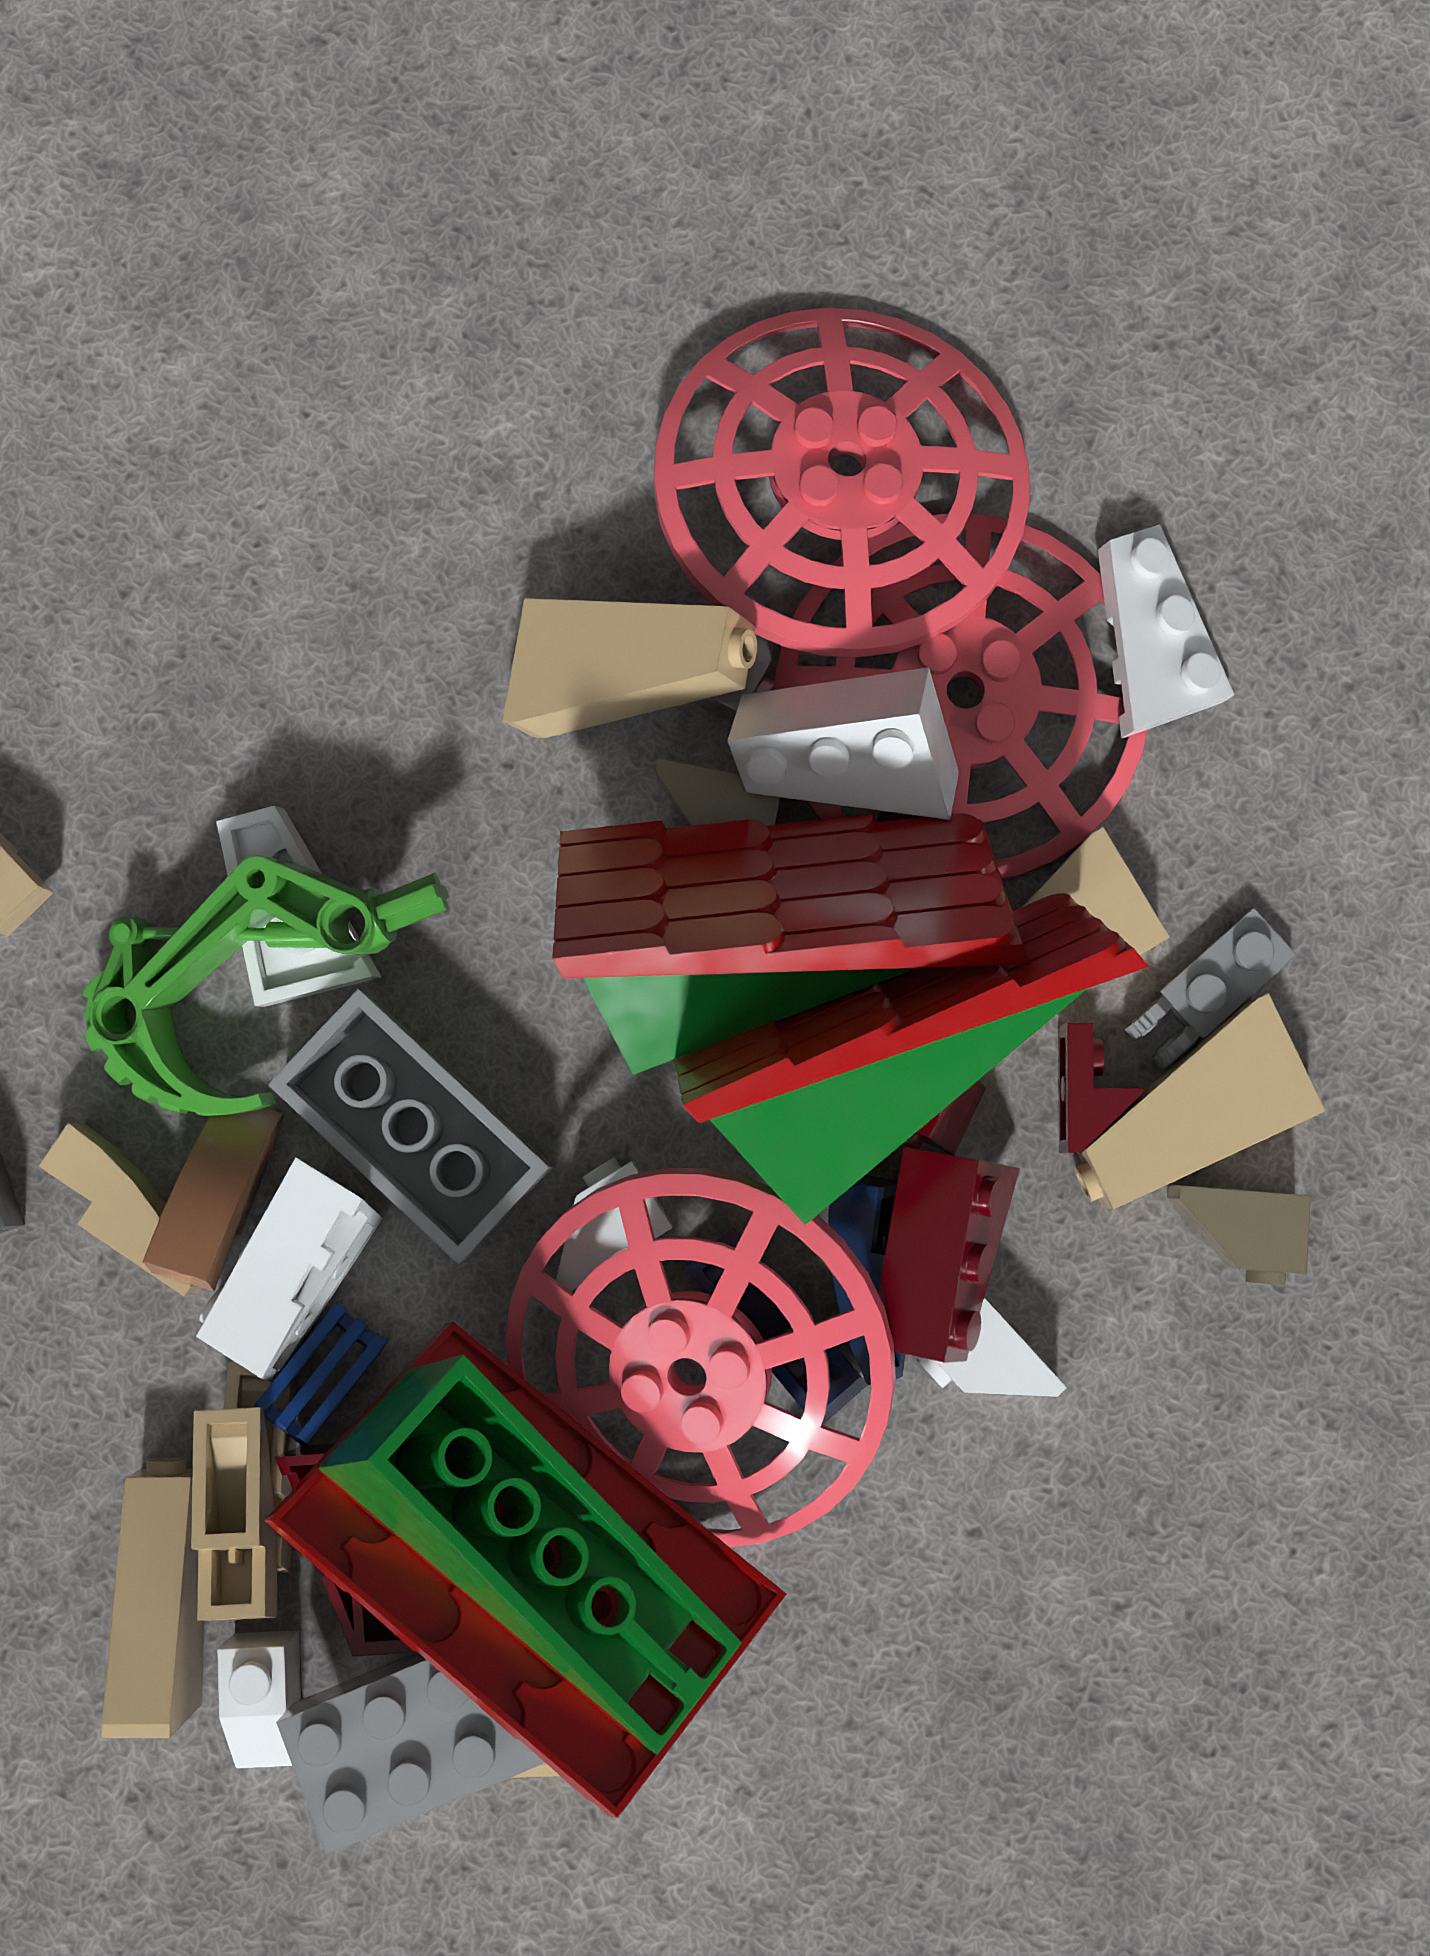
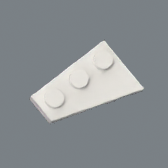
M1159 524L1109 540L1098 549L1107 622L1114 626L1118 657L1112 661L1114 683L1121 684L1125 709V713L1119 717L1121 739L1210 708L1234 696L1235 694L1161 525Z
M270 806L216 821L228 876L243 860L252 856L292 861L322 874L284 808ZM275 917V918H273L270 922H283V921H281L280 919H278V918ZM349 921V933L357 941L359 937ZM247 941L242 945L255 1006L266 1007L381 978L369 955L342 954L331 951L328 948H270L266 945L265 941Z

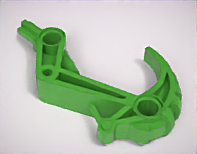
M263 856L248 857L229 874L181 927H152L148 921L138 917H121L112 924L109 931V939L114 948L107 966L103 972L95 976L88 983L82 993L83 996L88 998L85 1009L87 1030L84 1033V1038L91 1051L104 1050L109 1058L105 1063L104 1069L110 1077L119 1085L133 1083L132 1093L136 1097L148 1103L158 1102L159 1106L163 1109L183 1114L196 1112L197 1115L219 1116L238 1114L275 1105L273 1092L259 1093L248 1097L235 1096L214 1089L199 1078L181 1052L173 1024L171 1008L247 941H265L266 945L270 948H328L331 951L342 954L362 955L379 953L396 940L398 929L448 910L449 906L446 899L449 898L446 886L441 885L436 873H432L382 894L374 887L363 890L343 884L292 861ZM359 909L365 919V929L360 939L355 941L349 933L348 923L353 912ZM276 917V918L280 919V920L283 921V922H270V921H271L273 918ZM168 940L154 955L151 946L153 941ZM130 1002H132L136 1010V1020L132 1028H130L126 1020V1010Z

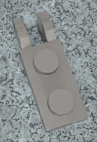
M1252 908L1156 993L1159 997L1131 1021L1125 1030L1135 1040L1139 1036H1144L1158 1024V1020L1171 1010L1185 1027L1173 1038H1169L1156 1049V1054L1151 1058L1160 1069H1164L1197 1039L1202 1040L1297 954L1255 908Z

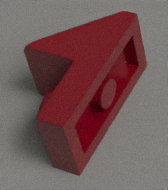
M1065 1023L1058 1026L1059 1153H1082L1145 1090V1088H1094V1076H1102L1104 1070V1044L1102 1038H1093V1023Z

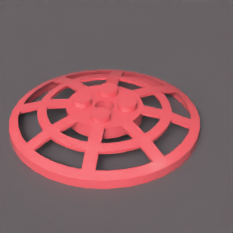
M827 307L791 311L758 321L727 337L703 356L679 384L664 413L655 446L653 490L659 523L672 555L692 585L713 606H728L754 624V633L783 647L821 656L858 658L895 653L926 642L960 624L987 600L1006 574L1022 539L1030 504L1029 465L1023 439L1008 405L988 377L962 352L933 333L899 318L866 310ZM817 327L821 347L810 348L784 356L763 367L755 375L726 360L731 354L760 339L794 329ZM843 327H862L893 334L927 349L937 357L919 371L910 364L888 354L860 347H847ZM850 364L881 370L901 379L905 384L886 402L872 395L853 391ZM824 365L827 392L812 396L799 404L771 386L774 382L793 372L812 366ZM957 373L977 391L995 416L1008 444L1010 455L975 449L973 437L963 415L951 398L940 388ZM708 378L735 393L719 421L713 444V457L674 464L675 442L682 416L694 392L703 380ZM928 400L945 421L954 440L955 447L922 446L915 430L906 418L923 402ZM751 404L780 423L775 432L771 450L733 454V443L737 428ZM837 455H850L859 461L863 470L854 476H843L831 468L829 460ZM923 472L959 473L955 501L942 524L915 499ZM769 476L772 491L782 509L764 529L755 522L744 506L735 480ZM978 476L1012 480L1013 497L1007 526L994 554L982 568L959 543L957 537L962 532L972 511L978 486ZM715 484L716 494L727 520L740 539L748 546L725 576L708 561L691 536L679 507L676 490ZM899 521L923 542L920 547L900 558L869 566L868 538L889 530ZM803 527L819 536L841 540L843 566H833L812 561L791 552L784 546ZM938 558L964 586L953 598L925 614L894 624L872 627L871 588L883 587L908 579L929 567ZM769 564L780 572L803 582L832 589H844L846 628L826 627L792 619L759 604L745 593Z
M948 514L933 516L942 524ZM984 514L969 515L963 530H966L965 549L982 568L990 559L991 532L1003 534L1008 519ZM900 523L879 535L868 538L869 557L880 549L914 536V534L904 524ZM1025 525L1021 540L1044 549L1071 567L1084 582L1057 601L1048 591L1028 578L1007 570L997 586L1018 594L1042 612L1016 634L1001 623L985 618L986 600L957 626L942 634H938L926 642L901 650L892 670L854 667L856 657L839 656L836 657L835 666H797L799 650L781 646L775 675V682H777L775 690L929 667L959 771L951 814L966 813L981 819L982 823L1008 818L1039 803L1060 832L1059 835L1043 845L1013 857L996 860L1002 880L1019 877L1052 863L1081 844L1110 815L1130 785L1143 753L1147 730L1128 736L1126 747L1113 777L1097 801L1080 816L1059 785L1068 777L1082 756L1091 735L1094 720L1120 724L1119 717L1125 713L1123 698L1097 693V679L1092 655L1081 630L1075 623L1077 618L1100 601L1105 606L1101 574L1080 554L1053 536ZM842 555L832 564L833 566H843ZM944 564L927 567L908 579L883 587L871 588L872 627L882 615L891 624L919 616L904 599L906 596L931 585L959 580ZM813 584L797 607L792 619L810 623L813 615L832 588ZM1058 633L1064 639L1073 659L1078 690L1045 686L1041 683L1039 668L1032 653ZM957 677L973 679L981 689V702L975 707L968 709L955 706L947 696V684ZM1039 711L1075 716L1074 726L1064 749L1053 765L1046 769L1024 741L1033 727ZM1002 759L1008 762L1026 786L1022 790L999 800L967 804L971 769L986 767ZM806 801L819 820L847 817L841 811L845 807L843 805Z
M663 1168L632 1174L596 1189L570 1207L537 1242L521 1269L509 1304L506 1331L508 1367L528 1382L523 1362L522 1336L525 1312L532 1295L562 1318L558 1329L555 1352L557 1382L560 1392L545 1393L543 1395L669 1498L685 1502L715 1503L726 1501L741 1528L708 1530L729 1547L764 1543L796 1532L825 1515L856 1486L874 1459L890 1418L896 1383L894 1342L885 1307L867 1270L845 1240L818 1215L805 1225L770 1186L743 1175L708 1168ZM659 1196H700L734 1203L753 1211V1214L736 1248L722 1242L698 1237H663L655 1239L645 1199ZM619 1207L629 1247L616 1252L597 1265L580 1283L574 1294L543 1271L550 1257L572 1233L598 1215ZM778 1225L796 1235L825 1262L845 1289L853 1309L815 1323L809 1309L795 1290L771 1267L760 1261ZM693 1260L716 1265L725 1270L712 1295L696 1291L671 1292L662 1261ZM635 1269L645 1304L636 1310L623 1326L591 1306V1303L610 1282L625 1272ZM749 1282L758 1287L777 1305L789 1321L793 1331L766 1340L763 1339L752 1321L736 1308ZM579 1330L611 1350L609 1363L610 1382L579 1388L575 1368V1350ZM864 1335L870 1359L871 1394L866 1424L861 1437L858 1438L821 1425L826 1414L830 1389L829 1365L825 1350ZM804 1357L808 1390L803 1416L800 1417L766 1402L771 1387L772 1367ZM681 1358L697 1361L704 1368L707 1381L701 1385H690L683 1382L675 1372L674 1361ZM620 1408L630 1423L644 1434L632 1461L620 1453L604 1437L593 1422L590 1414ZM752 1426L789 1441L788 1445L771 1462L746 1476H743L729 1444L741 1438ZM667 1448L684 1452H703L716 1483H686L665 1478L655 1473ZM808 1450L847 1462L838 1478L813 1502L780 1520L768 1523L753 1496L754 1493L760 1492L784 1478L803 1459Z

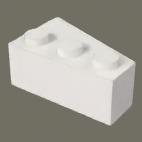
M929 667L750 693L741 696L727 741L747 793L950 820L959 771Z
M295 1157L252 1237L240 1253L237 1264L224 1287L217 1290L205 1305L200 1315V1321L203 1325L196 1337L261 1379L273 1382L291 1360L383 1218L362 1198Z

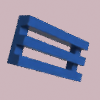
M338 1302L254 1405V1408H263L264 1416L268 1421L304 1448L309 1445L388 1342L379 1333L374 1335L366 1329L368 1325L359 1318L354 1320L346 1313L347 1309ZM335 1327H339L345 1334L283 1412L274 1406L275 1402ZM357 1341L366 1349L303 1428L294 1419Z

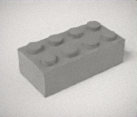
M357 989L268 1084L458 1265L469 1261L555 1168L552 1163L371 994Z
M412 1653L292 1703L276 1722L326 1855L545 1763L523 1742L510 1735L419 1653Z

